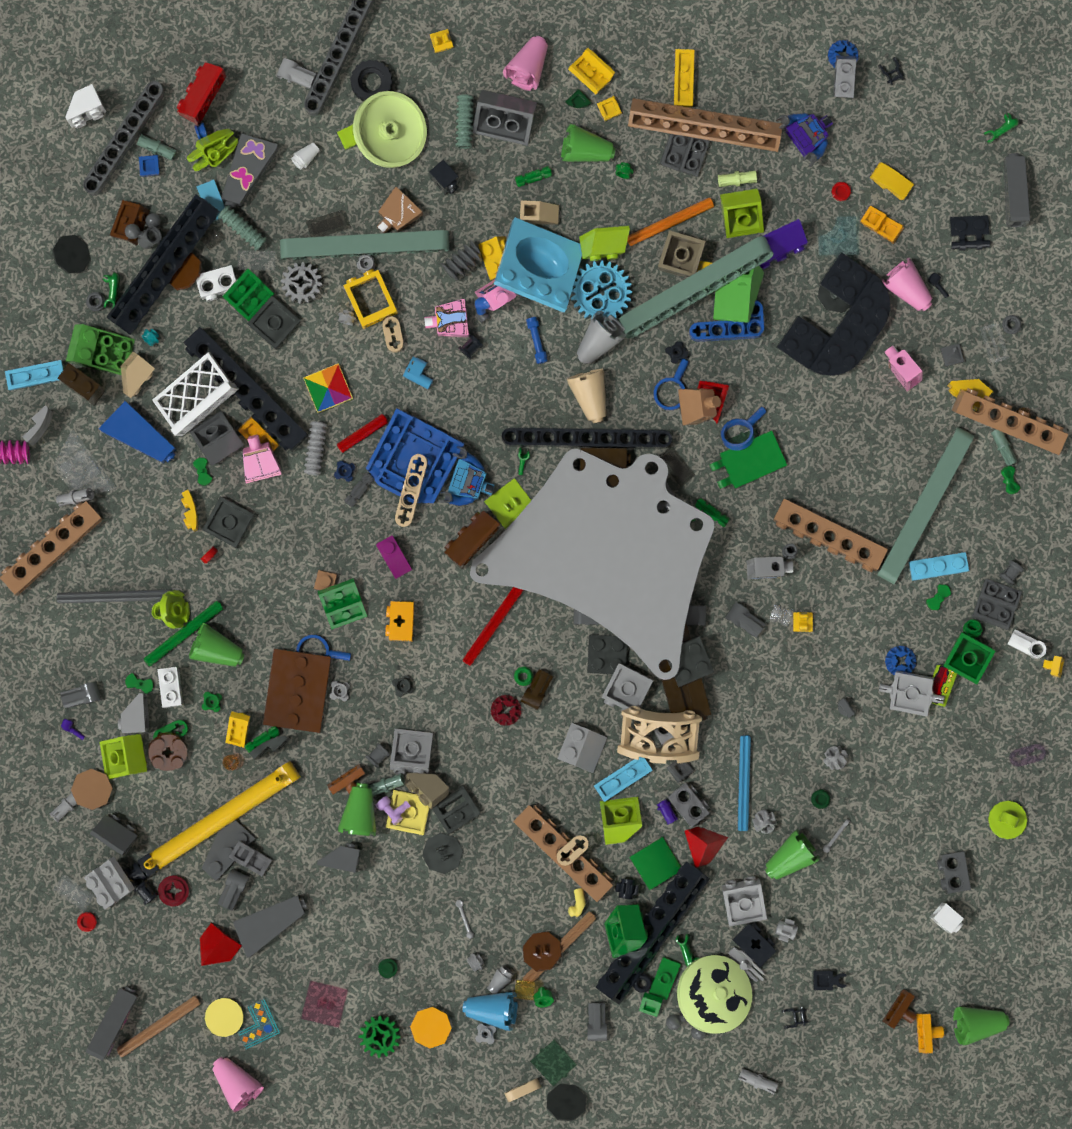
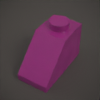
M393 535L376 544L395 579L412 570Z

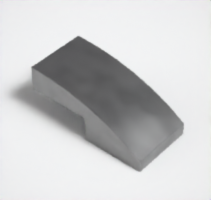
M238 841L229 856L232 860L261 877L272 861L241 841Z

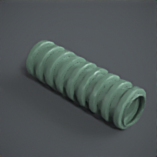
M462 94L457 96L459 102H457L458 108H456L458 112L456 114V117H458L456 123H458L456 135L458 137H456L457 143L455 146L467 149L472 147L471 141H473L471 137L473 135L471 131L473 129L471 125L473 123V120H471L473 114L471 112H473L472 106H474L472 100H474V97Z
M229 205L220 212L218 218L223 219L222 222H226L228 227L231 226V230H235L237 235L240 234V238L246 239L245 242H249L251 247L254 246L255 251L259 250L267 238H263L261 236L262 233H258L257 229L254 230L252 225L249 226V222H245L243 217L240 218V214H236L234 209L231 210Z

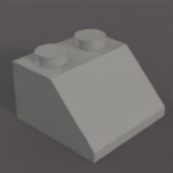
M139 693L121 713V718L118 719V729L122 731V734L149 733L147 694Z
M571 723L557 759L593 773L607 737Z

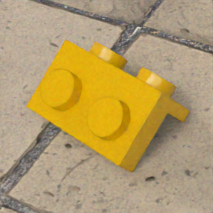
M589 48L568 69L594 94H598L615 74V71Z
M496 236L478 244L490 280L496 278L507 241L506 236Z

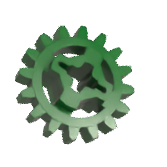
M379 1015L378 1020L371 1017V1023L365 1021L366 1028H360L363 1031V1034L358 1035L359 1038H363L360 1046L365 1045L364 1052L370 1050V1056L377 1053L378 1058H380L381 1053H384L387 1057L389 1050L393 1053L395 1052L393 1046H399L396 1039L401 1038V1036L396 1035V1032L400 1029L393 1027L396 1023L395 1021L388 1022L389 1017L385 1020H382L381 1015ZM379 1024H384L390 1029L384 1030L380 1028ZM372 1026L373 1033L367 1038V1032ZM377 1030L380 1034L384 1033L385 1035L382 1038V1043L379 1039L375 1040L374 1038L377 1035ZM393 1035L392 1042L387 1047V1038ZM374 1043L376 1045H379L381 1050L375 1049L371 1047L369 1044Z

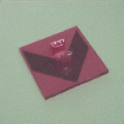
M310 981L301 1019L339 1028L348 990Z

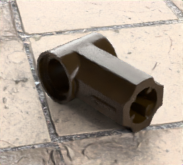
M539 669L520 702L538 710L553 676Z

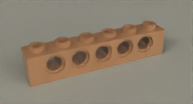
M967 388L966 391L960 389L952 411L1060 455L1068 436L1067 433L1063 432V427L1053 424L1052 427L1046 425V420L1036 417L1035 420L1029 418L1030 414L1019 409L1017 413L1012 411V406L1002 402L1000 406L995 404V399L985 395L984 398L977 396L978 392ZM979 401L980 408L977 411H973V404ZM996 408L997 415L991 418L990 411ZM1010 416H1014L1015 419L1012 425L1007 424V419ZM1027 423H1031L1032 428L1029 432L1024 431V427ZM1048 430V437L1042 439V432Z
M783 499L773 519L777 527L783 530L789 528L793 530L792 534L802 539L805 536L811 539L810 543L818 547L822 544L828 547V552L834 555L840 553L845 556L844 559L853 564L858 562L862 564L863 569L869 572L879 569L888 550L786 499ZM797 515L800 518V523L793 525L790 522V516ZM810 523L815 524L817 532H808L807 525ZM832 532L834 534V541H826L824 534ZM842 541H850L852 544L851 549L844 550L842 548ZM859 550H868L869 557L866 559L861 558Z
M87 501L78 503L73 508L74 512L71 515L66 514L59 520L60 524L56 528L52 527L44 534L46 536L44 539L34 542L27 554L22 553L16 559L17 563L12 567L9 565L1 572L3 575L0 579L14 595L18 596L103 520ZM77 517H83L84 523L82 526L77 527L75 525ZM68 529L69 537L61 539V531ZM49 542H54L55 549L52 552H47L46 545ZM35 555H39L41 558L40 563L37 565L32 564V557ZM20 568L26 569V575L23 578H19L17 575Z
M529 805L513 822L598 902L613 886L610 883L613 879L605 872L601 874L596 870L599 866L591 858L587 861L582 856L584 853L576 859L584 863V868L581 871L573 869V862L566 866L561 865L557 861V853L571 839L563 832L559 834L555 830L557 826L549 818L545 821L540 816L543 812L535 805L533 807ZM533 820L541 821L542 828L539 831L532 830L531 822ZM553 833L556 836L554 844L550 845L545 842L546 834ZM576 845V846L573 847L572 849L575 851V850H577L579 847ZM569 856L566 858L561 857L560 859L562 862L570 861ZM591 873L598 876L597 883L593 885L587 882V876Z

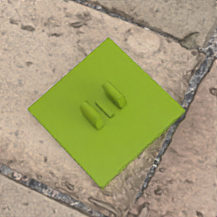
M514 478L484 502L502 526L507 529L531 502V499Z

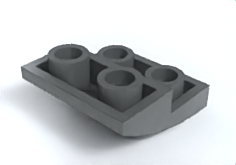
M669 134L659 165L698 177L709 141Z
M985 579L972 617L1008 630L1022 592Z

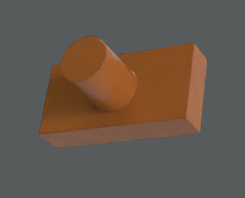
M358 764L327 786L332 794L345 787L350 795L352 787L357 786L355 780L364 775L365 772L361 765Z

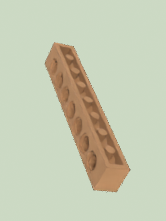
M635 98L632 99L628 122L629 127L776 152L779 149L782 129L779 128L782 123Z

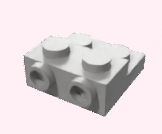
M619 663L601 698L605 699L604 703L611 707L615 705L621 707V711L630 706L640 707L653 680Z
M395 729L390 770H394L395 774H405V772L428 774L433 733Z
M115 857L110 858L84 877L87 888L94 892L97 897V903L103 906L104 909L114 905L135 889Z
M754 876L744 878L742 882L729 880L725 882V885H721L729 927L767 919L759 878L756 879Z

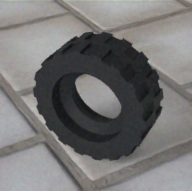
M377 60L361 62L352 71V76L350 77L353 93L363 102L376 93L392 90L393 81L391 73L385 64ZM368 73H376L381 79L380 87L374 91L366 90L362 85V79Z

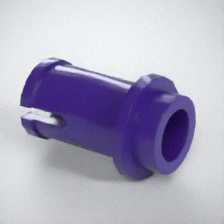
M664 799L656 805L658 806L657 810H660L667 825L676 821L678 817L670 806L671 802Z

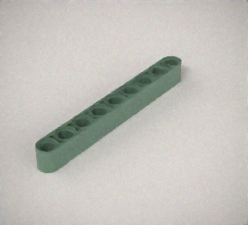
M447 230L280 240L281 260H286V258L298 260L305 259V257L317 259L324 258V256L335 258L343 257V255L353 257L362 256V254L372 256L381 255V253H388L390 255L400 254V252H407L408 254L419 253V251L438 252V250H450L449 231Z
M760 236L622 315L618 321L625 328L623 331L624 334L626 333L625 337L634 338L772 258L773 251L766 237Z
M960 427L956 428L953 437L945 448V452L938 461L926 487L919 496V500L913 507L908 520L900 531V535L894 542L877 576L895 584L973 441V434Z

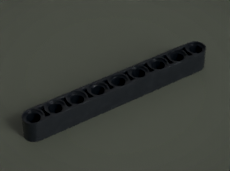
M506 428L501 436L502 442L509 447L666 449L672 442V435L666 430ZM507 433L515 434L516 438L513 442L505 440ZM532 433L535 439L532 442H526L524 440L525 434ZM546 433H550L554 436V440L547 443L543 440V436ZM564 434H571L573 436L572 442L565 443L562 440ZM584 434H589L592 437V441L584 443L581 437ZM603 434H608L611 437V441L605 444L601 441L600 437ZM621 435H628L630 442L627 444L621 443L619 439ZM647 435L650 441L647 444H642L639 441V437ZM665 435L668 437L669 442L664 445L660 444L658 437Z

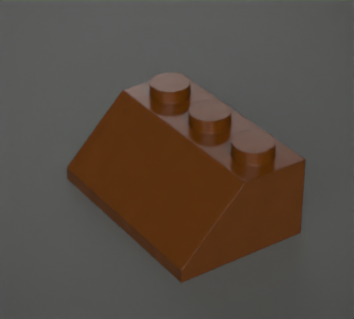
M484 510L481 513L477 512L470 519L472 523L468 527L464 526L457 533L459 537L455 541L450 540L444 547L446 549L444 554L460 569L501 528L500 524Z

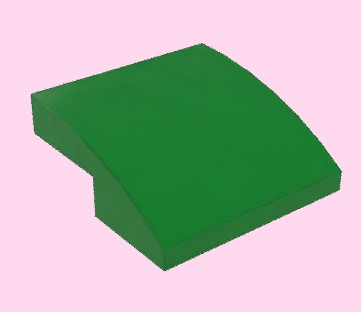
M247 268L222 297L249 322L274 293Z
M354 578L317 591L331 630L368 617Z
M663 837L629 857L649 890L677 874L681 867Z

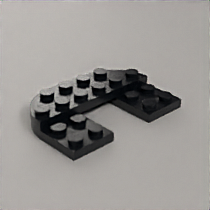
M842 252L839 253L819 285L850 306L836 329L829 337L800 316H797L776 346V348L809 371L820 375H840L853 369L862 360L885 326L890 312V298L883 282L875 274L870 273Z

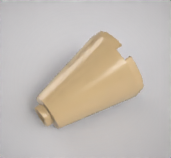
M603 368L567 378L568 385L587 420H592L593 423L603 421V417L606 416Z

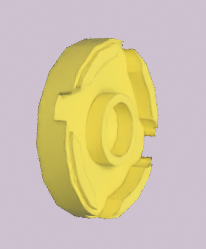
M230 998L217 999L206 1010V1025L217 1036L227 1037L233 1035L243 1024L244 1014L242 1008Z

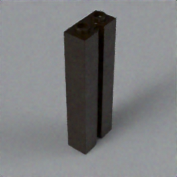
M686 623L682 643L691 640ZM667 659L659 663V669L664 673L671 670ZM674 677L667 680L661 679L670 713H681L691 710L701 716L702 721L708 719L707 716L711 715L702 678L678 687Z

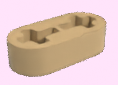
M389 316L382 323L388 350L397 353L404 346L400 323L397 318ZM390 320L397 324L394 326L395 333H391L389 327L386 328ZM392 336L396 337L397 342L400 341L397 349L390 346Z
M581 835L574 837L559 850L557 861L564 866L575 861L587 850L589 845L587 838ZM576 839H583L585 841L583 844L585 846L584 849L578 848L575 851L572 849L576 845ZM571 850L573 853L569 856L570 861L562 862L560 860L562 857L561 853H567Z
M538 1078L504 1094L507 1101L511 1102L542 1086Z

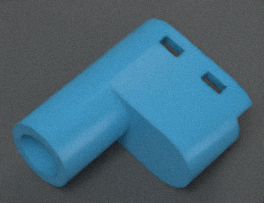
M413 356L403 377L426 389H429L433 382V379L422 374L427 362Z

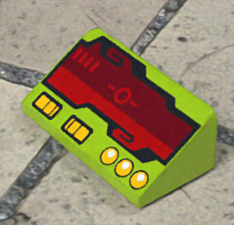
M941 665L936 666L932 676L934 678L933 691L936 695L945 696L944 704L932 702V704L945 707L957 674Z

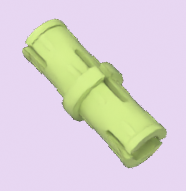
M756 170L740 173L735 171L732 174L718 175L719 187L730 185L738 187L740 184L757 183Z

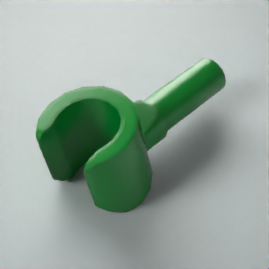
M521 447L518 449V457L520 459L519 475H523L525 461L530 456L529 448L525 455L521 454Z

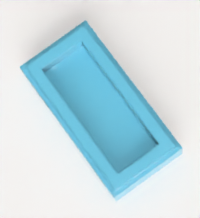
M214 180L196 186L201 198L220 212L225 208Z

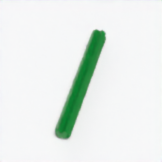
M215 601L144 658L145 663L148 666L155 664L199 629L203 623L208 622L223 610L220 602Z

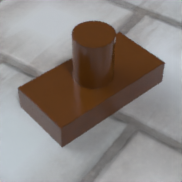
M902 989L882 1022L895 1029L901 1018L911 1024L916 1019L917 1014L908 1009L915 996Z

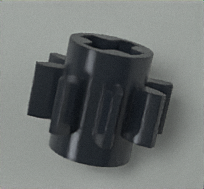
M621 878V883H616L615 892H619L618 898L633 900V895H638L639 886H635L636 880Z

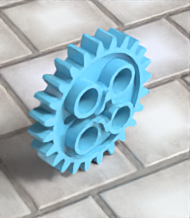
M601 260L600 266H597L596 262L593 261V267L586 264V271L581 268L579 269L581 276L576 275V280L578 281H574L573 286L576 288H573L571 293L575 295L571 297V300H577L574 308L580 306L578 313L585 312V319L589 315L593 317L597 311H603L604 316L608 317L611 315L617 318L616 313L623 314L621 308H628L625 302H631V299L627 297V295L632 294L631 290H627V288L631 287V283H625L629 277H622L624 270L618 272V265L611 268V262H608L607 266H604V262ZM602 275H608L610 281L602 283L599 278ZM588 283L594 289L591 292H585L583 286ZM616 283V286L605 290L603 296L601 294H597L592 299L586 300L587 297L596 294L598 292V288H601L603 290L609 287L611 284ZM616 291L619 293V298L612 300L609 298V293ZM599 300L603 306L600 309H595L592 306L593 301Z

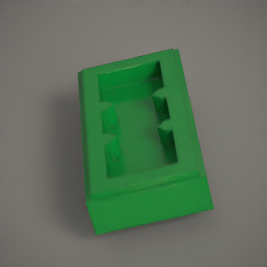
M662 957L649 994L667 1000L681 964Z

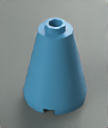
M515 992L468 997L467 1001L463 1002V1013L466 1014V1017L506 1031H512L513 1028L510 1026L515 1024L518 1002H514V997H517V994Z

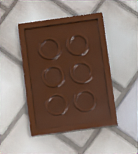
M274 648L263 725L316 733L321 732L331 656Z

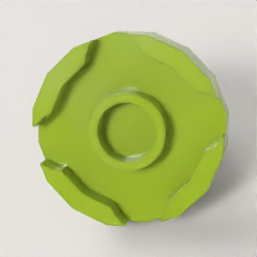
M179 590L167 591L163 594L161 601L153 605L152 616L155 619L162 620L171 629L184 627L183 624L189 620V603L184 601L183 596L185 595Z
M1002 801L994 805L990 810L988 823L991 831L996 836L1003 839H1012L1022 834L1026 828L1027 817L1022 806L1016 802Z

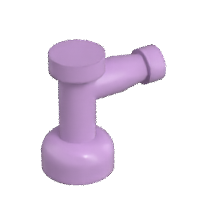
M385 796L375 806L378 810H384L392 819L393 825H396L403 819L401 814L411 806L405 801L393 810L390 806L391 800L388 796Z

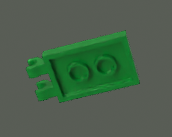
M772 430L754 438L751 445L743 450L728 449L719 453L721 459L709 464L712 471L725 466L729 477L717 482L720 489L730 484H733L734 489L787 466Z

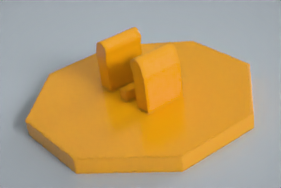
M434 1007L418 1011L410 1026L415 1042L429 1049L445 1044L452 1029L447 1014Z

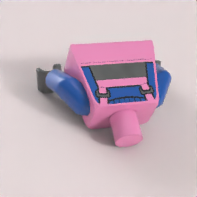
M495 279L475 291L478 297L475 300L477 312L475 316L481 324L487 318L488 320L490 319L486 309L494 311L516 297V293L494 285Z

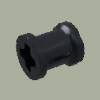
M473 335L469 336L470 339L462 347H458L460 352L469 360L472 359V355L479 348L483 347Z
M147 880L133 890L143 899L144 905H147L158 896V893H154L150 888Z

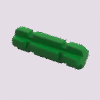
M547 166L542 168V170L538 169L525 173L524 176H516L515 182L518 187H521L525 183L530 184L542 180L543 177H551L552 172L550 167Z
M702 498L695 504L697 509L703 510L714 521L717 520L718 524L722 527H725L730 520L727 516L721 515V512L710 504L707 505L706 501Z
M273 726L268 729V732L265 731L253 739L252 742L250 741L245 744L247 752L250 753L262 743L277 737L280 734L278 728Z

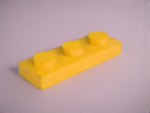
M675 49L674 105L693 107L694 50Z

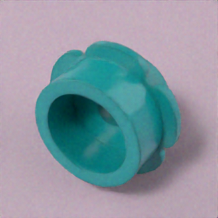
M153 329L144 330L145 332L141 337L148 345L153 346L155 343H159L157 339L159 335Z

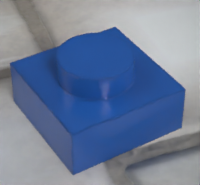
M158 155L139 157L141 177L160 175Z

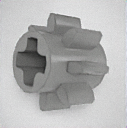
M840 746L830 747L824 753L826 758L823 761L831 770L842 769L847 763L845 758L848 757V754Z
M767 810L757 812L755 819H752L756 832L761 830L763 834L771 833L775 828L774 825H777L774 813H769Z
M785 918V921L779 920L775 934L780 935L779 940L787 943L789 939L794 940L798 930V926L794 925V920Z

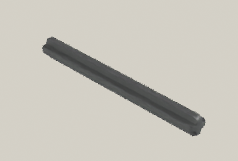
M170 590L57 593V603L161 601L163 594Z

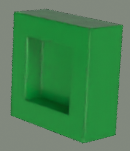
M645 992L639 1011L657 1017L663 998Z

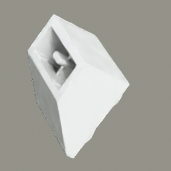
M92 84L76 91L73 95L66 114V120L72 128H81L86 125V121L90 119L98 120L106 112Z

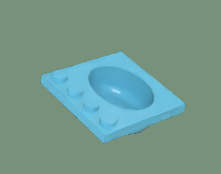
M515 217L510 227L494 285L564 313L568 306L581 261V245Z

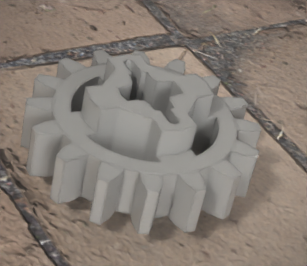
M304 262L299 267L297 263H294L295 268L293 269L288 266L289 273L283 272V276L286 279L281 280V283L285 284L282 287V291H287L285 296H292V302L298 299L299 304L302 303V300L309 303L310 297L315 300L314 294L321 293L317 288L323 285L318 282L322 277L321 275L316 276L318 273L317 268L312 271V265L309 264L308 267H305ZM298 272V275L294 278L291 277L294 273ZM306 272L310 273L314 280L308 279ZM301 279H304V282H306V284H303L302 287H300L297 282H300ZM289 286L295 287L297 294L293 293ZM309 288H313L308 294L305 295V291H307Z

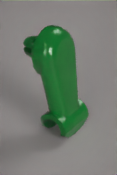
M1009 113L1007 115L1004 114L1006 123L1002 124L995 131L989 130L984 133V136L991 135L993 138L988 140L987 143H993L995 139L1018 126V118L1012 119Z
M113 272L112 276H103L108 279L102 278L104 282L109 283L110 288L109 299L105 301L104 308H107L109 303H113V307L116 305L120 276L116 272Z
M689 934L685 935V941H682L680 935H677L676 942L680 945L685 964L688 967L699 957L694 958V955L691 953L688 945Z

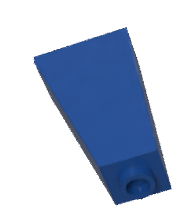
M126 401L99 427V430L104 434L163 464L166 461L169 463L176 456L174 453L176 449Z

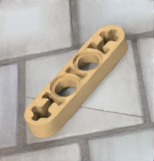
M422 454L414 455L409 462L395 515V521L401 527L409 526L414 518L428 465L427 458ZM419 457L424 462V465L419 466L418 470L422 471L421 475L415 472L411 473V469L416 470L417 464L414 463V460H418ZM413 475L419 478V484L415 487L409 484V478ZM406 494L413 495L414 503L412 505L405 504L404 497ZM401 506L412 508V512L408 510L406 515L409 521L401 523L402 519L399 518L405 511V509L401 510Z

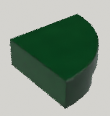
M579 89L565 101L568 106L575 107L576 109L585 108L592 104Z

